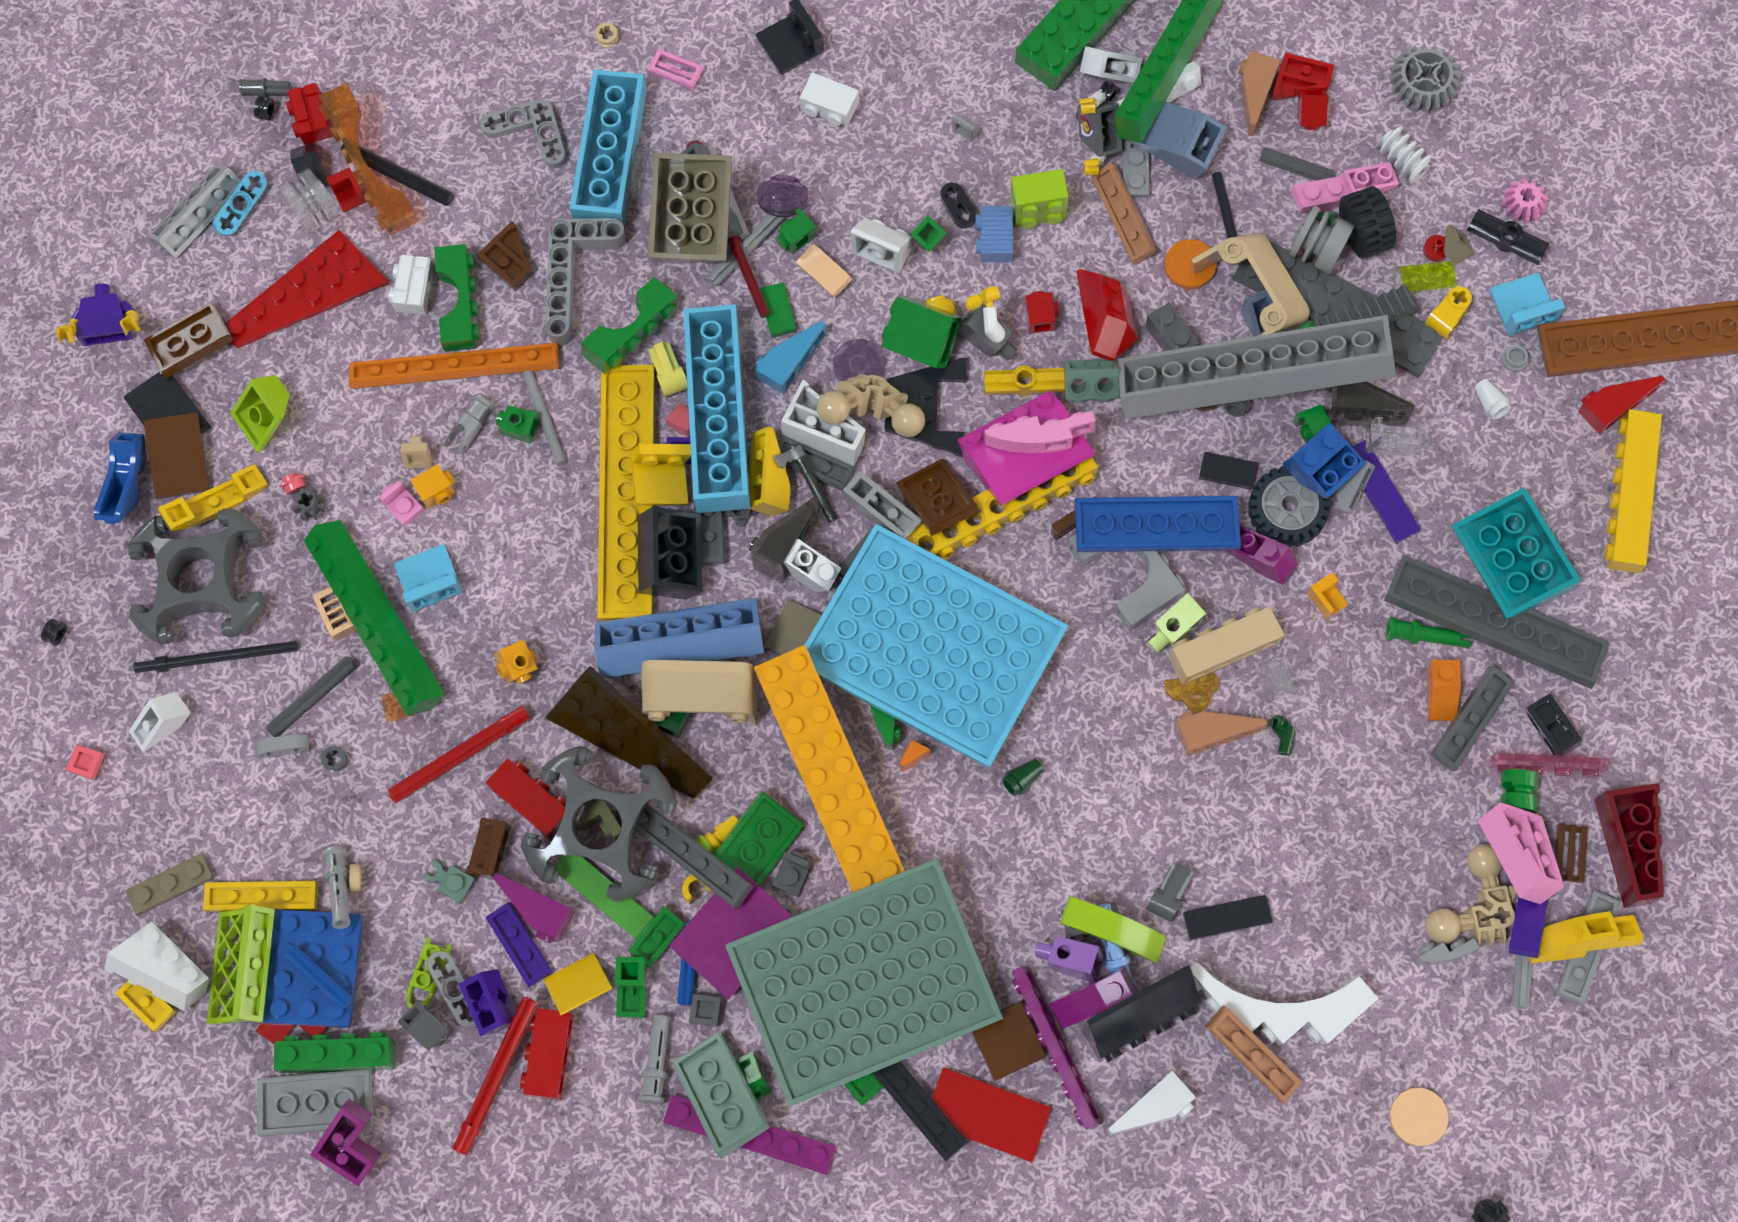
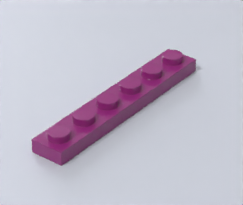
M1021 966L1013 970V985L1016 991L1023 995L1027 1003L1024 1005L1028 1017L1036 1022L1039 1029L1037 1031L1039 1041L1044 1047L1047 1046L1051 1054L1049 1062L1056 1073L1059 1072L1064 1082L1061 1084L1065 1096L1073 1101L1076 1108L1074 1115L1080 1126L1084 1125L1086 1130L1103 1124L1029 966Z
M672 1095L663 1123L708 1137L691 1101ZM770 1126L769 1129L740 1148L828 1175L836 1146Z

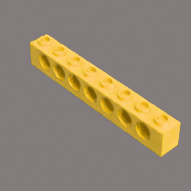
M1090 457L1070 468L1074 472L1073 476L1066 477L1060 473L1046 481L1051 485L1048 489L1036 486L1023 493L1028 497L1025 501H1017L1014 498L1000 505L992 494L986 490L972 497L978 506L979 512L933 536L929 534L923 524H920L906 540L917 546L923 542L931 543L933 548L928 551L945 560L954 554L953 550L962 545L964 548L972 546L978 541L977 538L985 533L988 536L993 535L1002 528L1001 525L1009 521L1011 523L1020 521L1025 517L1024 513L1032 509L1034 511L1043 509L1048 505V501L1055 497L1058 499L1066 497L1072 492V488L1078 485L1084 487L1091 484L1095 480V476H1097L1098 466L1094 459ZM995 505L1001 506L1004 509V511L999 514L993 513L990 510V508ZM969 518H977L980 520V524L971 526L966 521ZM946 530H953L957 535L953 538H946L943 533Z

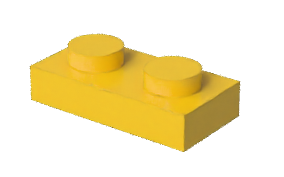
M127 980L115 994L153 1032L157 1033L177 1011L169 1003L152 995V991L140 985L134 986L128 983L129 980Z

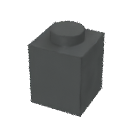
M418 1000L398 1020L405 1031L428 1051L433 1046L441 1043L448 1031L447 1027Z

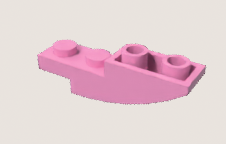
M1386 162L1345 170L1341 176L1296 184L1292 187L1291 193L1299 213L1311 211L1314 205L1320 208L1319 212H1326L1339 208L1340 198L1344 195L1370 186H1375L1382 193L1398 187L1399 182L1391 163Z
M1093 411L1088 413L1077 412L1069 418L1062 420L1051 419L1043 425L1039 424L1037 416L1031 418L1023 416L1012 423L1005 425L997 423L985 430L984 441L986 446L1009 452H1057L1071 449L1073 437L1094 432L1096 420Z

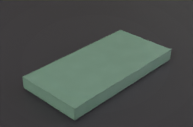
M720 1031L672 1062L719 1158H724L770 1128L724 1035Z

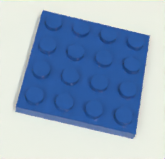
M275 910L263 1022L254 1024L351 1028L354 1000L346 1009L340 1008L285 957V953L292 945L298 946L354 999L364 916L362 914L349 913L350 926L344 929H336L332 926L333 919L330 912Z

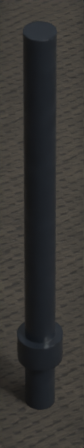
M297 641L171 658H168L166 655L155 657L154 660L134 662L133 667L135 673L156 671L157 673L169 672L171 668L298 651Z

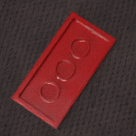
M944 1067L932 1096L935 1104L964 1138L1030 1163L1033 1162L1051 1107Z

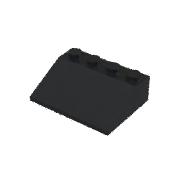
M1187 965L1086 1021L1082 1032L1099 1062L1106 1059L1107 1063L1123 1055L1120 1051L1121 1049L1129 1045L1134 1049L1147 1042L1148 1040L1145 1036L1155 1031L1157 1035H1160L1172 1028L1170 1022L1179 1017L1183 1022L1197 1014L1195 1009L1201 1003L1190 966Z

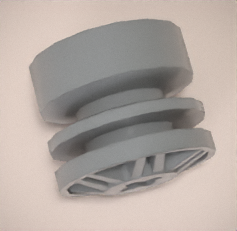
M1314 205L1312 210L1303 217L1292 239L1289 256L1295 258L1299 249L1302 248L1306 251L1301 262L1304 263L1311 254H1314L1316 259L1313 268L1329 275L1355 225L1339 217L1333 226L1330 227L1327 225L1330 212L1326 211L1320 222L1315 219L1320 208Z

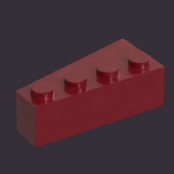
M1659 783L1606 791L1594 799L1624 908L1652 904L1664 897L1663 863L1660 860L1662 836L1659 834V818H1661L1660 806H1658Z

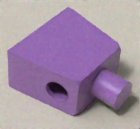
M1060 936L1055 937L1053 944L1040 940L1035 952V957L1048 960V964L1053 971L1087 982H1093L1098 979L1104 956L1098 946ZM1065 954H1070L1066 959H1062Z

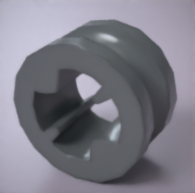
M330 746L323 751L321 762L330 772H340L346 767L348 757L340 747ZM337 752L341 760L338 764L334 762V766H331L328 757L331 754L335 756Z

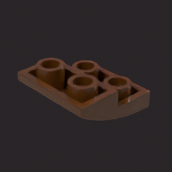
M1021 1001L1000 1010L1003 1017L1002 1020L972 1031L979 1051L982 1053L994 1081L1046 1058Z

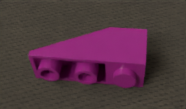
M1240 526V550H1225L1264 577L1282 585L1298 565L1289 546L1243 526Z

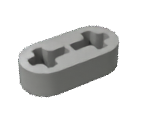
M294 734L259 740L256 742L257 757L271 758L308 752V735Z

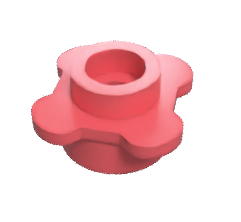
M297 472L289 474L282 478L283 483L279 487L284 489L286 495L292 494L306 486L303 480L305 476L303 474L298 475Z

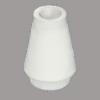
M1488 379L1480 381L1474 389L1487 416H1491L1492 419L1496 420L1510 411V400L1490 383Z

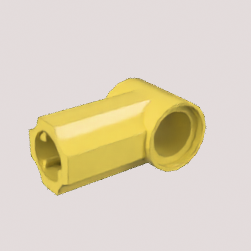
M660 342L653 345L648 351L658 374L656 377L664 397L688 389L687 379L682 367L677 363L670 343Z

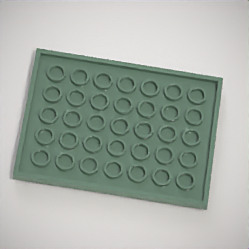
M938 858L725 945L789 1107L1003 1019Z

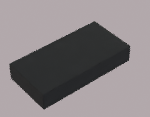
M1204 452L1199 479L1251 490L1257 462Z

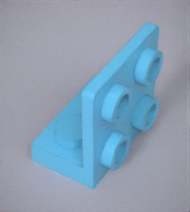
M1539 273L1491 287L1489 291L1508 336L1536 328L1539 324L1558 321L1565 309L1562 299L1555 301L1550 299Z
M443 544L395 563V568L404 593H402L412 612L463 593L448 551Z

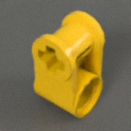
M1462 286L1452 288L1443 301L1432 311L1425 325L1442 335L1443 338L1448 339L1450 332L1456 329L1468 310V306L1472 301L1470 291Z

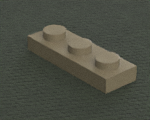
M200 853L125 890L135 915L140 916L215 878L205 855Z

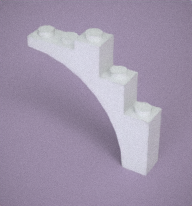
M1198 962L1190 967L1197 992L1201 990L1207 997L1205 1002L1214 1013L1223 1005L1228 1007L1251 1031H1254L1260 1025L1263 1028L1261 1030L1262 1035L1271 1044L1274 1042L1277 1045L1285 1043L1304 1025L1307 1027L1305 1030L1306 1034L1313 1042L1317 1044L1320 1041L1322 1045L1328 1044L1379 999L1360 977H1356L1335 992L1319 999L1301 1003H1273L1253 999L1233 991L1213 978Z

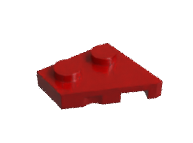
M1285 52L1271 100L1298 97V89L1324 88L1327 92L1335 65Z

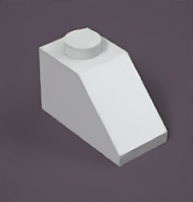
M1085 46L1080 72L1134 83L1140 72L1143 58Z
M177 692L149 699L129 732L141 751L145 752L179 729L190 715V711Z

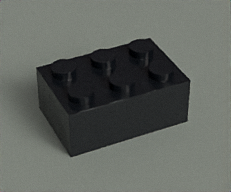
M654 506L637 516L638 593L685 600L702 592L701 514Z

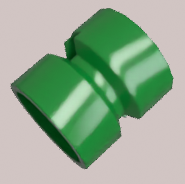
M1524 769L1502 771L1500 788L1505 793L1500 795V802L1536 814L1538 797L1533 793L1538 790V773Z

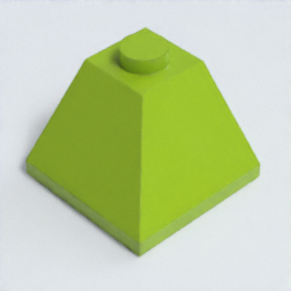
M277 375L251 379L230 412L257 453L264 449L281 423L290 394Z

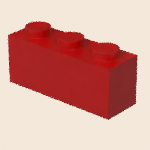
M507 758L485 782L486 785L551 840L556 835L563 819L566 800L560 795L554 798L547 792L550 787L546 783L540 781V778L534 781L527 775L530 770L518 760L513 763Z
M536 1008V1015L532 1016L529 1023V1032H533L531 1044L527 1043L524 1058L528 1061L527 1071L522 1072L520 1079V1089H524L523 1094L525 1096L561 1101L574 1018L571 1012L560 1015L558 1010Z

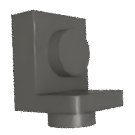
M792 851L791 854L784 852L782 856L783 861L772 887L799 897L811 868L810 862L806 861L808 857L796 851Z

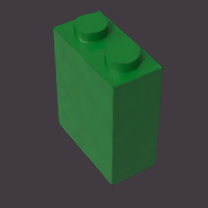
M897 296L890 307L891 317L888 325L883 330L881 347L934 368H947L963 317L908 296Z

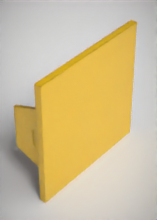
M594 953L543 979L560 1015L612 989Z

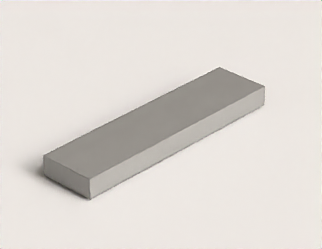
M1593 890L1583 916L1611 911L1612 916L1616 917L1621 901ZM1604 949L1587 951L1584 958L1567 959L1554 995L1583 1006Z

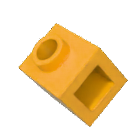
M438 464L410 480L427 509L436 504L443 505L451 499V495L455 493L451 486L455 483L448 469L442 471Z

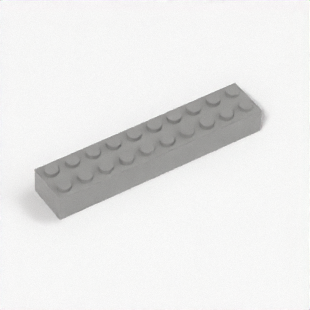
M1388 315L1118 359L1120 399L1126 419L1396 377Z

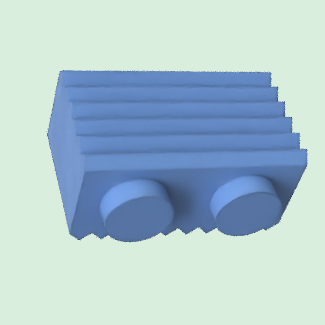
M981 206V214H976V230H981V238H976V254H981V262H1012V206Z

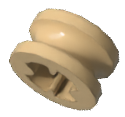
M602 23L595 30L596 40L600 46L610 48L618 42V31L613 24ZM606 31H610L612 37L608 36V39H603L602 33L606 34Z

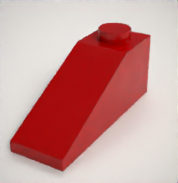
M1663 376L1606 386L1597 393L1592 390L1581 400L1583 405L1578 412L1600 435L1625 416L1629 409H1634L1657 391L1666 379Z

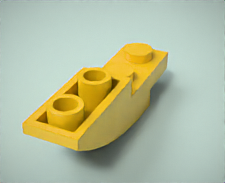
M1611 911L1595 913L1544 927L1538 958H1528L1530 963L1584 958L1587 951L1641 945L1644 937L1634 915L1613 917Z

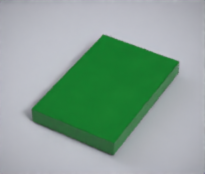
M760 791L713 854L731 869L740 868L760 886L805 824L765 792Z

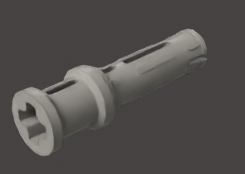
M340 846L329 847L322 852V859L326 865L324 879L329 884L332 926L336 929H344L351 924L346 881L349 878V870L345 864L347 850ZM337 895H340L341 907H338Z
M653 1015L647 1069H644L641 1076L644 1078L642 1095L639 1096V1102L664 1104L665 1099L662 1098L664 1080H667L664 1063L671 1017Z

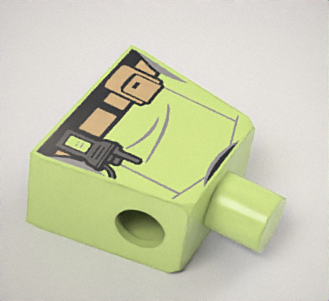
M1187 593L1155 622L1158 632L1149 638L1147 642L1158 653L1168 644L1172 646L1174 643L1192 636L1208 623L1207 615ZM1172 625L1179 626L1177 631L1171 632L1168 630Z

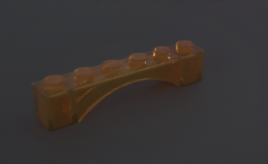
M347 82L319 95L322 105L318 107L325 120L331 119L334 126L330 130L336 142L342 141L345 148L341 152L348 164L353 162L356 171L352 173L358 185H365L368 192L364 196L370 208L376 207L379 215L375 216L381 229L387 228L389 234L393 235L417 223L418 220L405 194L380 180L369 169L362 157L359 144V124L362 112Z

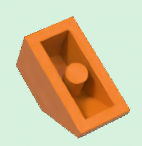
M1432 659L1426 667L1428 721H1453L1458 712L1461 689L1460 660Z

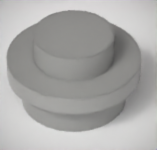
M1510 346L1502 354V363L1509 371L1519 372L1528 365L1529 355L1521 346Z

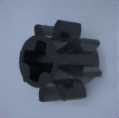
M1492 1199L1480 1201L1475 1206L1474 1214L1471 1216L1475 1222H1508L1511 1219L1507 1214L1509 1210L1500 1200L1495 1204Z

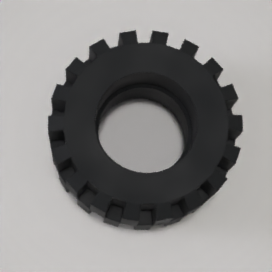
M1370 186L1340 198L1339 217L1355 225L1347 242L1359 258L1364 259L1394 248L1396 244V225L1393 213L1385 196L1378 188Z

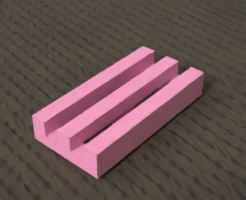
M658 49L647 70L650 74L694 90L701 73L704 71V66ZM663 58L673 63L679 64L681 66L694 70L695 73L692 74L690 72L684 71L677 66L659 61V59ZM656 66H658V67H660V68H663V69H666V70H668V71H671V72H673V73L679 74V75L684 76V77H686V78H689V79H691V81L688 80V79H685V78H683V77L677 76V75H675V74H672V73H670V72H667V71H665V70L659 69V68H657Z

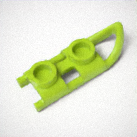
M426 938L407 990L406 1002L409 1009L414 1005L412 1004L414 987L428 991L429 995L421 1004L427 1006L430 1003L437 986L427 969V960L434 952L443 951L450 954L452 945L447 944L446 949L430 944L432 939ZM437 956L434 958L435 964L439 965L438 969L443 972L447 959H440ZM424 960H425V961H426V964H425L424 970H423V971H420V970H421V967H422V965H423V962H424Z

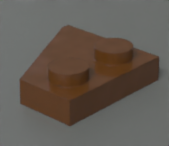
M513 221L477 253L478 259L514 291L533 274Z

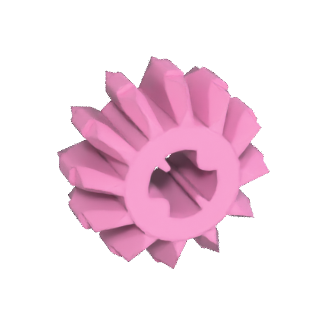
M1523 178L1520 183L1514 180L1510 187L1505 189L1502 206L1507 208L1505 211L1506 215L1515 214L1513 217L1514 221L1522 217L1524 224H1526L1530 218L1536 221L1540 214L1545 212L1548 195L1543 194L1544 186H1536V179L1531 183H1528L1526 178Z

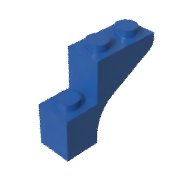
M118 432L109 440V467L94 508V520H104L108 524L119 523L138 505L137 473L146 463L144 434Z

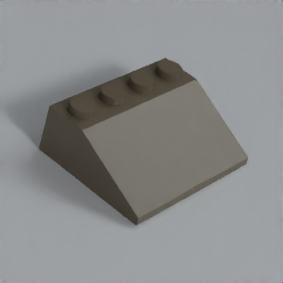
M654 153L648 258L654 262L668 263L727 261L732 156Z

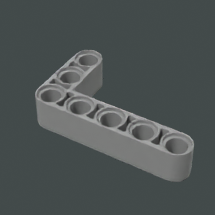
M615 218L558 219L550 225L545 326L552 343L564 346L572 339L575 250L620 249L627 240L624 226L620 220ZM588 232L593 233L590 237H583ZM612 232H619L617 236L609 237ZM561 233H568L563 238L557 237ZM559 257H567L564 261H556ZM560 280H566L563 285H555ZM559 304H565L563 309H554ZM558 328L565 329L561 334H554V331Z

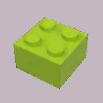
M1063 169L1011 177L1010 202L1015 227L1022 226V228L1028 229L1044 222L1054 225L1066 219L1069 197Z

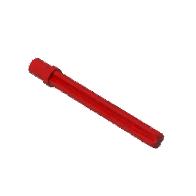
M523 705L509 714L501 716L493 724L389 788L387 792L392 801L398 803L504 735H509L514 729L530 720L531 718Z
M529 997L522 998L471 1109L460 1126L461 1130L452 1147L456 1152L468 1155L476 1136L481 1131V1125L538 1006V1002Z

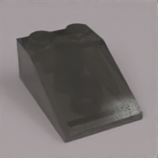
M1367 381L1327 387L1324 395V410L1333 426L1405 428L1414 410V404Z
M813 497L763 530L760 537L756 536L753 539L749 551L754 570L781 584L789 573L784 561L796 539L806 543L821 518L819 499Z

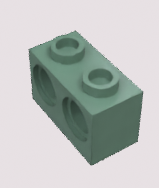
M1106 359L1064 361L1065 400L1081 403L1090 399L1107 402L1119 398V366L1117 359L1113 361ZM1103 378L1111 380L1105 385L1098 383ZM1074 380H1084V383L1079 386L1072 384Z

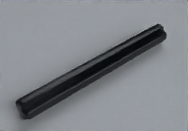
M349 140L344 141L341 146L342 154L444 206H448L453 200L452 192Z

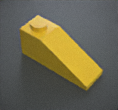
M772 427L752 432L749 469L751 510L769 516L789 511L790 483L786 469L780 468L774 460V456L781 454L774 428Z

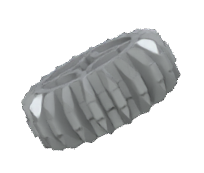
M1425 44L1421 46L1420 50L1415 45L1410 51L1405 49L1402 55L1396 58L1391 69L1390 84L1393 85L1392 93H1398L1397 101L1405 98V108L1412 103L1415 104V111L1420 106H1423L1425 113L1429 111L1430 106L1435 111L1439 109L1440 105L1445 107L1449 100L1454 99L1456 91H1458L1460 86L1461 73L1458 72V63H1452L1453 55L1446 57L1445 49L1438 52L1436 51V45L1431 49H1427ZM1407 69L1412 72V82H1409L1406 77L1405 71ZM1439 73H1442L1445 80L1443 87L1439 83Z

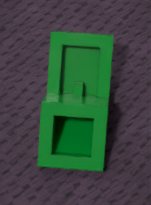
M616 957V1017L645 1019L647 992L645 957Z

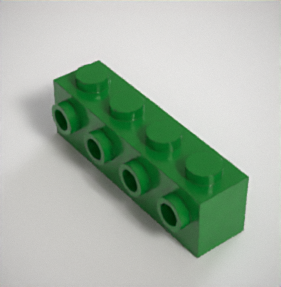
M369 1033V1038H358V1034H341L340 1039H330L329 1035H313L312 1040H301V1036H284V1041H275L274 1071L281 1074L395 1070V1041L386 1037V1033Z

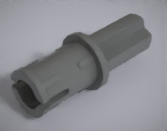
M262 78V80L240 79L239 81L241 96L258 95L267 98V95L288 96V91L292 88L289 81H268L267 78Z

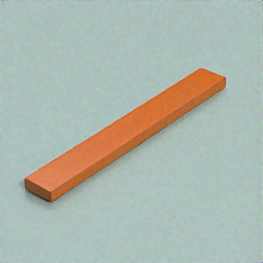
M546 343L350 362L349 386L350 389L519 373L526 370L559 369L558 343Z

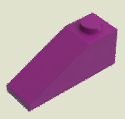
M496 873L494 880L529 926L537 932L535 937L549 944L552 939L560 942L574 911L564 904Z
M1123 966L1050 1002L1049 1006L1061 1029H1064L1109 1009L1136 994L1138 990L1126 967Z

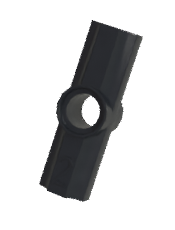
M1480 209L1475 213L1467 231L1495 244L1500 251L1512 252L1536 265H1539L1549 246V243L1523 231L1517 222H1504ZM1504 235H1510L1513 240L1505 238Z

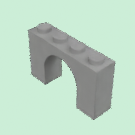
M1076 534L1068 539L1067 547L1082 568L1106 553L1076 552ZM1133 552L1143 560L1147 569V579L1140 588L1115 603L1114 612L1129 632L1181 599L1184 595L1185 584L1182 578L1177 573L1173 574L1168 568L1169 562L1161 552Z

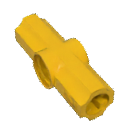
M1023 365L1015 370L984 371L985 395L1018 394L1025 397L1032 393L1064 392V368L1033 369L1030 366ZM1021 378H1027L1031 382L1029 384L1022 385L1018 382V380Z

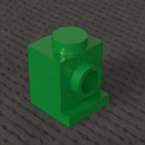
M800 208L795 211V218L786 220L778 230L779 235L775 237L781 249H788L792 255L817 237L816 226Z
M927 215L912 231L910 237L924 250L930 252L947 232Z
M1322 404L1297 413L1294 420L1296 427L1301 425L1299 430L1305 442L1321 428L1331 423Z
M507 405L505 411H499L496 425L499 426L498 429L501 435L531 444L540 420L535 411L531 410L530 412ZM513 418L519 419L517 423H512Z

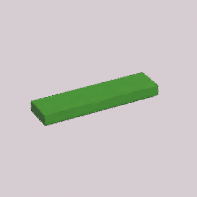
M564 855L556 864L559 876L634 939L637 938L653 918L651 914L631 898L621 902L611 901L610 898H606L609 885H614V883L581 856Z

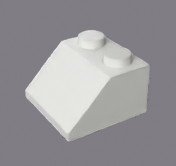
M862 219L850 232L852 254L900 273L912 249V237L901 229L894 230L886 227L879 220Z

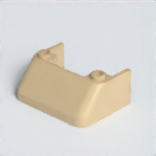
M1251 233L1228 238L1191 259L1194 274L1221 259L1230 265H1236L1246 259L1248 260L1274 302L1265 307L1260 314V323L1265 331L1260 335L1296 330L1307 322L1309 307L1265 235Z
M646 660L642 662V713L651 722L664 721L665 717L670 716V712L725 713L726 717L731 718V722L747 723L749 719L750 725L756 726L758 681L752 664L745 662Z

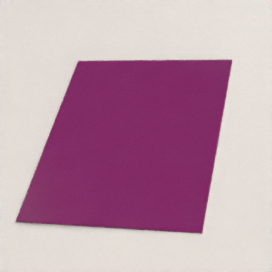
M738 867L734 871L754 886L739 908H733L714 893L669 945L672 950L728 1000L741 984L725 945L794 917Z

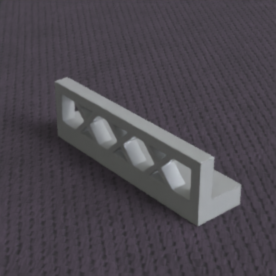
M216 164L147 237L176 259L214 219L240 182V179L229 167Z

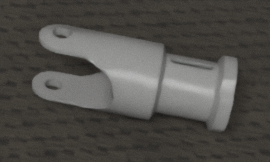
M478 394L473 396V403L466 413L463 412L444 442L445 446L449 447L457 434L465 431L464 439L458 447V453L460 454L467 450L483 426L481 422L489 410H493L495 407L491 402Z

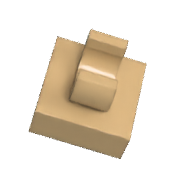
M411 436L410 443H401L400 453L405 469L431 468V453L428 443H422V436Z

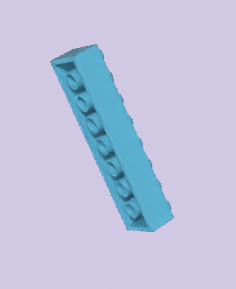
M736 304L683 309L693 497L697 513L751 509L740 332Z

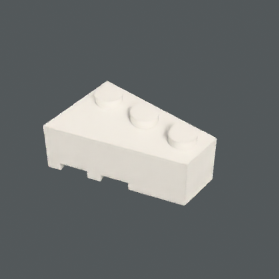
M802 380L781 421V436H786L854 466L865 444L866 429L849 416L840 424L830 425L822 421L817 414L816 406L822 394H817L809 387L805 380Z
M153 922L147 924L106 955L104 971L110 974L116 973L128 979V983L134 986L140 985L152 991V995L183 1011L206 994L209 978Z

